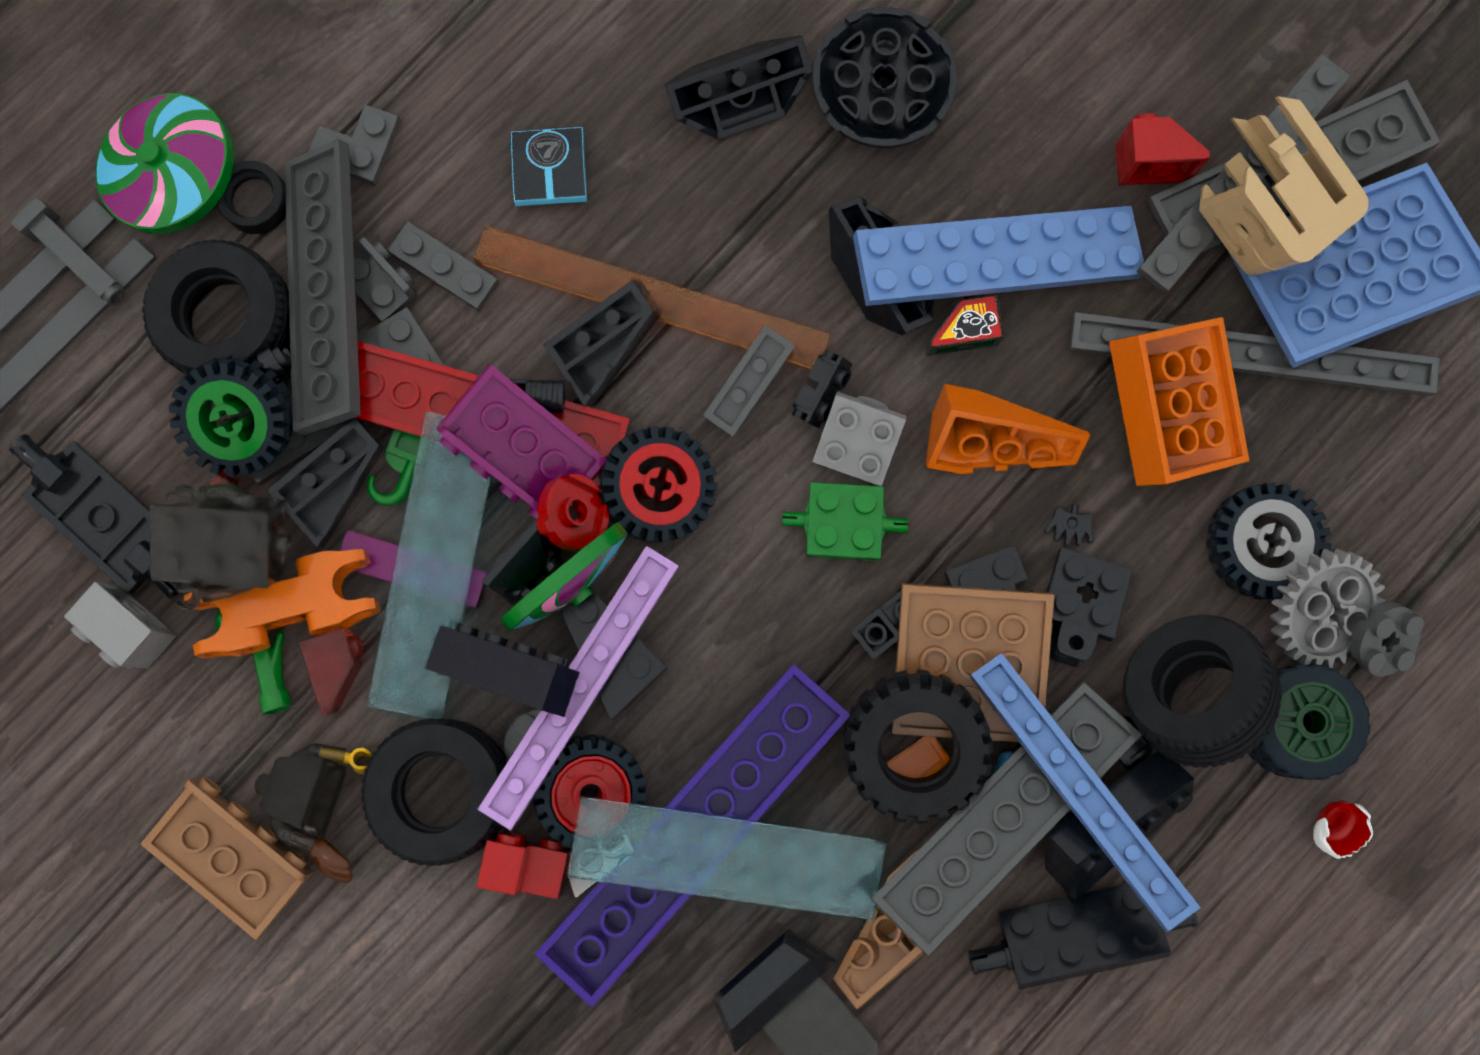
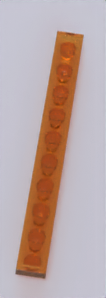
M488 226L484 228L474 257L477 264L598 302L604 301L631 280L643 282L662 311V314L657 319L658 321L749 349L764 325L767 324L796 344L786 361L811 369L818 355L824 354L830 336L829 333Z

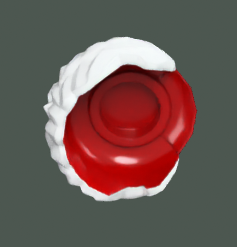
M1345 800L1330 802L1320 810L1313 829L1315 844L1323 852L1328 853L1334 858L1351 857L1353 852L1357 853L1361 847L1367 846V842H1370L1373 837L1370 823L1371 815L1360 804H1353Z

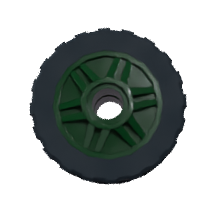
M1302 664L1275 668L1280 680V693L1282 694L1281 708L1278 710L1279 716L1276 718L1275 725L1271 727L1270 734L1266 735L1267 738L1261 741L1260 745L1249 753V756L1256 760L1259 766L1266 771H1271L1274 775L1281 777L1324 780L1344 773L1348 767L1354 765L1359 760L1358 757L1368 744L1367 738L1371 725H1369L1370 713L1361 691H1358L1348 677H1344L1333 668H1325L1323 665Z

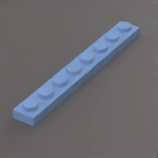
M1002 653L972 673L970 679L1166 933L1199 910L1201 907L1005 656Z

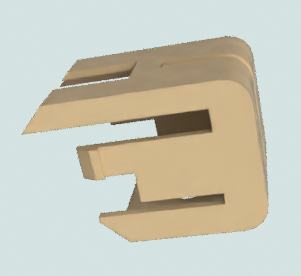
M1275 97L1280 104L1278 106L1309 150L1303 154H1300L1295 147L1296 143L1285 133L1279 135L1267 116L1257 115L1249 120L1231 118L1233 124L1276 184L1271 188L1290 213L1291 217L1289 219L1240 152L1224 164L1226 174L1229 178L1233 179L1237 187L1217 195L1213 193L1207 184L1203 185L1201 189L1199 211L1239 267L1251 276L1261 275L1312 260L1366 214L1369 207L1365 191L1301 100Z

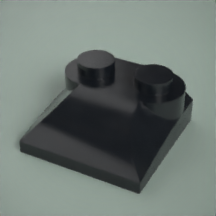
M532 524L484 577L482 582L505 598L511 605H515L536 587L534 584L543 574L548 577L559 567L563 561L559 557L562 549L553 544L548 537L541 535L537 527Z

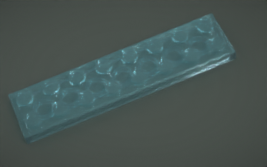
M426 411L367 707L433 719L444 717L451 678L427 670L425 667L440 625L455 630L457 623L462 624L492 475L486 480L469 466L473 460L461 451L456 456L439 442L443 436L436 429L446 415Z
M580 797L567 875L569 878L873 920L876 905L871 901V898L878 892L886 843L874 839Z

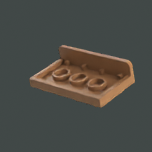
M206 777L202 779L190 778L184 784L186 789L140 845L253 939L258 940L313 874V871L306 866L308 860L301 853L292 848L288 851L277 842L279 836L272 829L265 825H260L259 827L248 818L250 812L236 801L229 803L219 794L222 790L215 782Z

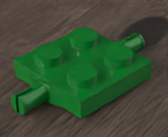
M810 482L809 503L805 513L783 511L782 526L804 527L807 538L806 557L880 562L881 544L885 532L907 534L908 518L886 517L883 507V486Z

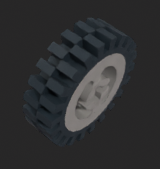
M1275 483L1257 484L1234 493L1232 497L1227 498L1221 503L1223 505L1222 508L1215 511L1212 516L1215 518V521L1209 524L1207 532L1212 533L1211 539L1206 540L1207 548H1212L1213 555L1208 557L1211 564H1217L1219 569L1215 570L1219 578L1225 577L1228 580L1225 584L1230 589L1237 588L1240 590L1239 594L1254 596V599L1282 598L1283 594L1279 592L1277 587L1288 586L1290 582L1286 577L1287 572L1295 576L1299 573L1297 562L1309 565V554L1312 553L1321 557L1323 549L1331 551L1332 543H1325V536L1331 535L1330 527L1323 528L1321 521L1327 518L1324 512L1316 513L1314 508L1318 504L1313 499L1305 500L1303 497L1306 493L1300 489L1292 491L1290 490L1291 486L1287 484L1278 486ZM1259 516H1269L1278 520L1283 526L1275 528L1276 524L1271 523L1255 528L1253 521ZM1269 535L1268 541L1273 543V547L1268 548L1269 543L1264 540V536ZM1262 555L1261 559H1269L1282 555L1284 560L1276 568H1269L1258 563L1252 556Z

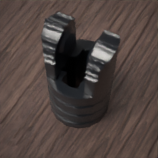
M510 379L550 413L564 414L565 381Z

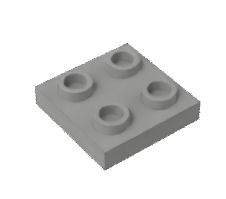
M837 391L812 462L882 486L907 416L889 410L887 405L876 399L866 396L855 398Z

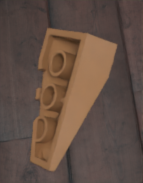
M914 852L905 862H903L894 872H892L888 876L885 884L908 862V860L916 852ZM876 905L869 911L866 917L867 921L857 939L850 946L833 978L856 1009L861 1008L924 955Z

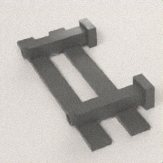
M35 197L10 221L22 234L34 242L40 240L46 247L0 291V335L68 268L86 286L0 369V414L110 305L119 302L125 295V290L157 259L136 238H133L104 268L97 263L86 250L117 220L95 199L64 229L56 223L61 216L38 197Z

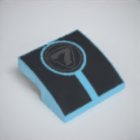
M583 127L511 132L515 206L587 202Z

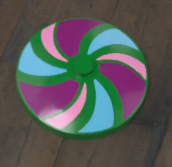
M166 93L146 98L126 110L110 127L101 143L95 168L99 196L107 210L114 217L134 230L148 234H168L185 229L207 215L224 194L234 166L233 140L223 119L207 104L195 97L180 93Z
M620 522L615 523L535 587L502 616L500 621L511 632L546 618L570 602L574 607H577L593 593L589 586L608 567L629 533Z

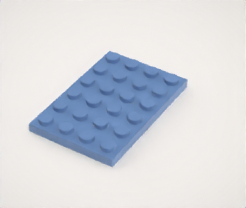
M1428 163L1363 187L1369 201L1366 214L1308 262L1251 276L1246 274L1232 257L1292 368L1480 295V248Z

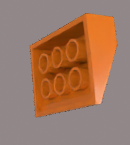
M1223 317L1109 341L1136 486L1169 484L1249 462Z

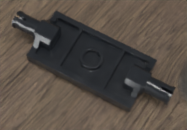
M23 434L16 439L22 446L18 447L15 443L10 445L9 451L31 469L30 474L33 476L31 485L21 496L126 594L132 595L147 578L166 594L168 599H173L180 593L176 588L179 587L183 590L186 587L187 582L165 563V559L183 539L79 443L72 441L62 452L56 455L47 454L28 434Z
M1129 884L1084 893L1076 901L1069 896L998 912V919L1003 934V940L1000 941L1001 944L968 950L970 965H973L972 972L974 975L1007 967L1008 971H1013L1019 990L1169 957L1171 953L1165 931ZM1193 913L1170 931L1191 926L1196 927L1198 924L1196 913Z

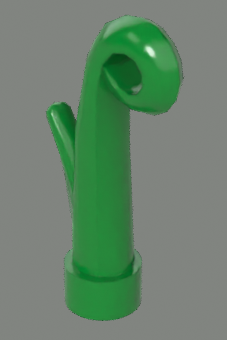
M220 609L214 619L217 631L222 624ZM284 632L277 633L273 646L270 643L268 649L252 653L261 695L258 697L262 715L279 713L292 707L288 689H285L282 673Z

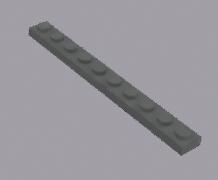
M1075 312L1072 315L1068 351L1112 356L1109 345L1111 340L1181 325ZM1226 331L1233 372L1424 396L1437 394L1440 361L1438 357L1348 346L1292 368L1276 337Z

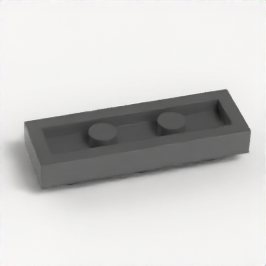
M407 221L387 250L390 255L479 312L499 284L497 278L409 221Z
M765 324L703 416L731 436H734L796 344Z

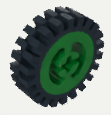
M225 355L218 360L217 358L208 360L183 377L179 382L181 386L176 388L171 396L176 401L169 405V413H176V416L170 420L171 429L180 428L181 431L174 438L178 444L183 441L188 443L189 447L183 450L188 457L194 453L200 456L195 464L203 468L206 464L210 463L212 464L210 472L217 475L223 470H226V476L234 477L239 472H241L242 476L250 475L254 470L258 472L281 454L290 442L287 439L294 433L293 427L290 426L293 422L292 412H289L288 409L292 406V396L284 398L282 394L287 389L283 381L276 385L272 379L277 374L272 369L264 373L261 371L263 363L256 360L248 364V357L239 356L233 360L232 355ZM212 402H214V404H215V408H214L213 410H212ZM248 406L251 412H248L240 419L234 416L226 419L219 425L215 422V420H218L226 413L228 416L240 413ZM253 421H254V431H252V429H251V427H250V425L253 423Z

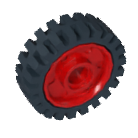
M586 734V736L581 737L578 735L571 737V740L563 749L532 798L538 820L554 840L556 839L560 844L568 848L569 846L573 847L578 851H584V849H589L591 852L600 851V847L610 848L615 845L614 842L618 839L624 840L628 836L627 832L630 829L634 830L638 825L637 819L639 816L642 817L645 810L643 804L647 799V792L645 791L646 782L635 758L620 744L603 736L598 737ZM588 784L597 785L598 793L594 799L589 801L580 799V792L584 786Z

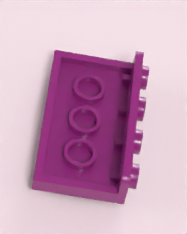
M490 363L436 427L437 431L443 436L439 442L456 456L461 451L473 460L469 466L486 480L490 475L494 476L502 483L498 489L515 503L520 498L531 506L528 513L536 520L539 517V497L547 482L570 474H580L592 479L607 461L604 456Z

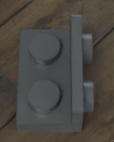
M362 236L358 240L362 246L354 252L355 293L383 322L406 308L417 298V295L411 289L415 282L401 266L396 270L392 268L387 262L391 255L377 240L371 244Z

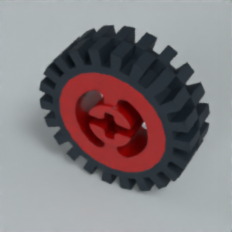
M653 426L640 429L623 438L606 456L607 461L604 463L599 475V479H601L599 487L601 492L599 495L602 496V504L607 503L611 522L613 524L620 522L634 539L658 543L685 537L686 534L695 531L701 521L706 520L709 515L707 513L709 508L714 505L715 498H713L714 491H717V483H714L713 475H716L715 467H711L709 463L711 457L708 452L704 453L700 448L702 444L697 440L693 441L688 437L689 434L684 431L678 432L674 428L667 426L664 428ZM659 458L666 460L675 466L680 474L681 484H678L672 471H662L660 483L666 485V488L657 492L655 502L667 500L673 495L677 500L676 504L665 512H655L645 508L636 499L633 487L636 485L639 487L643 498L646 500L653 499L655 487L650 485V480L658 478L661 467L641 474L638 468L647 459Z

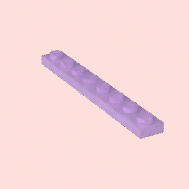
M648 546L645 547L568 667L580 673L565 716L562 717L540 711L477 810L510 831L513 830L679 568L677 564Z

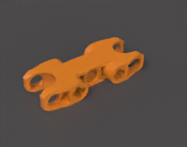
M364 549L322 551L300 557L295 561L298 577L259 587L256 573H239L215 579L209 584L191 591L184 596L185 607H190L192 610L219 608L222 614L220 629L215 635L196 642L193 645L194 655L200 658L241 657L268 649L270 647L268 630L307 620L310 635H323L348 629L358 622L381 612L380 603L374 597L345 600L342 594V584L349 573L371 564L369 553Z

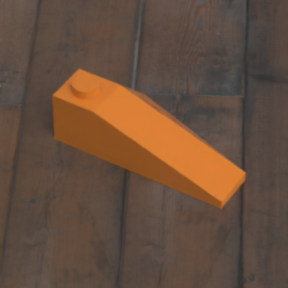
M944 384L932 412L925 464L926 468L957 474L973 473L975 468L994 467L995 471H1007L1008 466L1029 464L1031 468L1076 465L1089 440L1090 434L1088 431L985 392Z

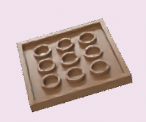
M902 583L895 672L906 670L907 674H915L918 670H928L931 675L939 676V674L951 678L953 683L956 685L961 684L969 691L974 701H977L990 728L989 732L992 741L1019 742L970 677L972 673L1002 653L1045 708L1054 594ZM915 712L905 714L895 719L891 724L892 734L953 738L946 723L939 717L929 713Z

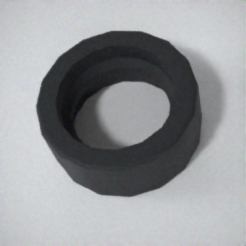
M241 161L234 164L229 184L216 205L221 215L239 231L248 234H265L277 228L286 218L285 182L272 168L264 163ZM257 178L269 183L273 190V199L270 206L262 214L255 217H244L235 211L232 199L236 189L242 183Z

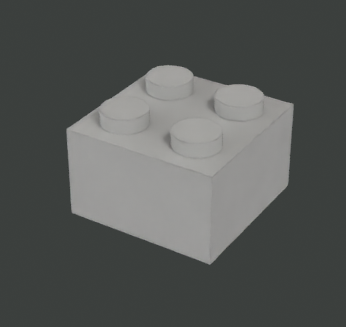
M94 582L64 616L74 625L71 628L73 634L86 643L92 641L101 649L99 656L115 668L121 666L128 669H148L177 637L173 630L134 596L126 594L118 586Z

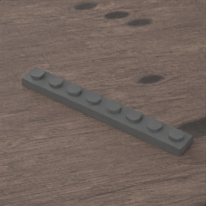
M1321 54L1285 98L1301 100L1313 119H1315L1348 80L1350 75L1325 55ZM1277 106L1267 118L1279 135L1285 133L1295 142L1299 136ZM1246 142L1238 153L1240 152L1262 181L1268 172ZM1224 168L1209 187L1217 195L1235 188L1237 185L1231 177H1228ZM1201 196L1136 271L1163 294L1170 290L1216 235L1199 211Z

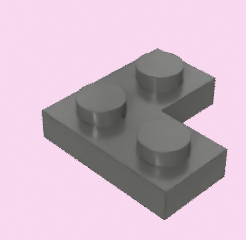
M364 105L352 137L318 126L308 152L336 139H340L349 144L350 177L376 186L401 120L398 115Z

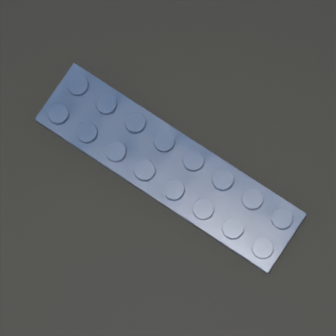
M1132 206L856 230L853 235L866 306L1132 280L1143 277L1136 272L1144 263Z

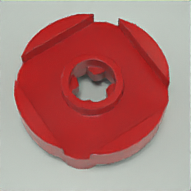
M570 474L547 482L538 502L539 517L537 518L536 526L540 534L548 537L553 544L561 549L576 551L583 549L605 532L609 523V511L607 503L602 504L601 498L597 494L601 492L597 484L580 474ZM572 504L575 505L574 512L579 514L578 519L573 520L569 514V507Z

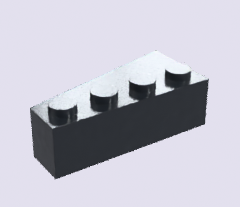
M1157 751L1107 788L1147 838L1173 814L1179 813L1189 806L1193 800L1192 794L1195 778L1180 764L1167 759ZM1073 812L1059 821L1045 836V869L1075 901L1115 867Z

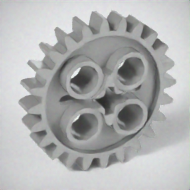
M1337 548L1333 553L1323 549L1321 557L1312 553L1309 554V565L1297 562L1299 573L1296 576L1288 572L1286 573L1290 583L1288 586L1277 587L1283 596L1282 599L1272 601L1271 604L1279 607V611L1270 615V619L1278 623V625L1271 629V633L1279 637L1276 645L1284 649L1283 653L1305 665L1323 664L1328 668H1333L1335 659L1343 664L1346 663V653L1350 652L1351 636L1356 624L1361 618L1367 621L1375 613L1370 609L1386 602L1385 599L1377 596V594L1385 589V586L1376 582L1381 575L1372 570L1373 564L1350 551L1346 552Z

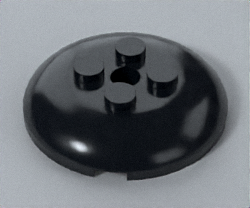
M875 7L849 15L831 33L828 32L815 56L812 85L821 113L836 131L851 141L864 146L896 148L909 145L924 138L942 122L955 96L957 68L946 39L943 40L930 27V22L926 19L899 8ZM885 77L892 84L882 88V86L876 83L875 79Z

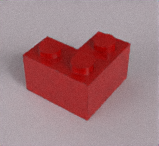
M505 830L504 833H499L498 836L486 842L477 888L511 895L525 892L558 899L562 896L571 850L562 849L563 845L557 840L541 838V843L538 844L526 841V834Z

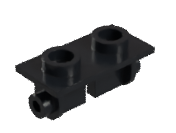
M827 349L823 355L819 354L808 375V378L819 384L816 389L803 384L792 405L795 408L792 415L819 429L821 423L826 422L837 391L844 389L851 377L850 368L853 364L844 357L838 356Z

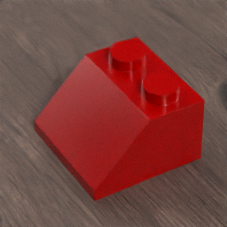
M1154 113L1138 115L1132 118L1116 143L1118 185L1184 182L1195 177L1210 159L1209 150L1170 117H1157Z

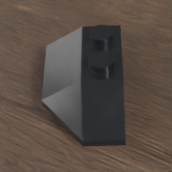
M799 35L757 42L693 65L665 83L664 86L676 121L719 140L786 116L805 81L810 77L812 68L803 36Z
M860 195L831 206L829 209L831 259L866 319L902 336L930 324L933 321L932 309L934 299L866 306L853 235L856 230L900 226L899 223L880 209L867 204V200Z

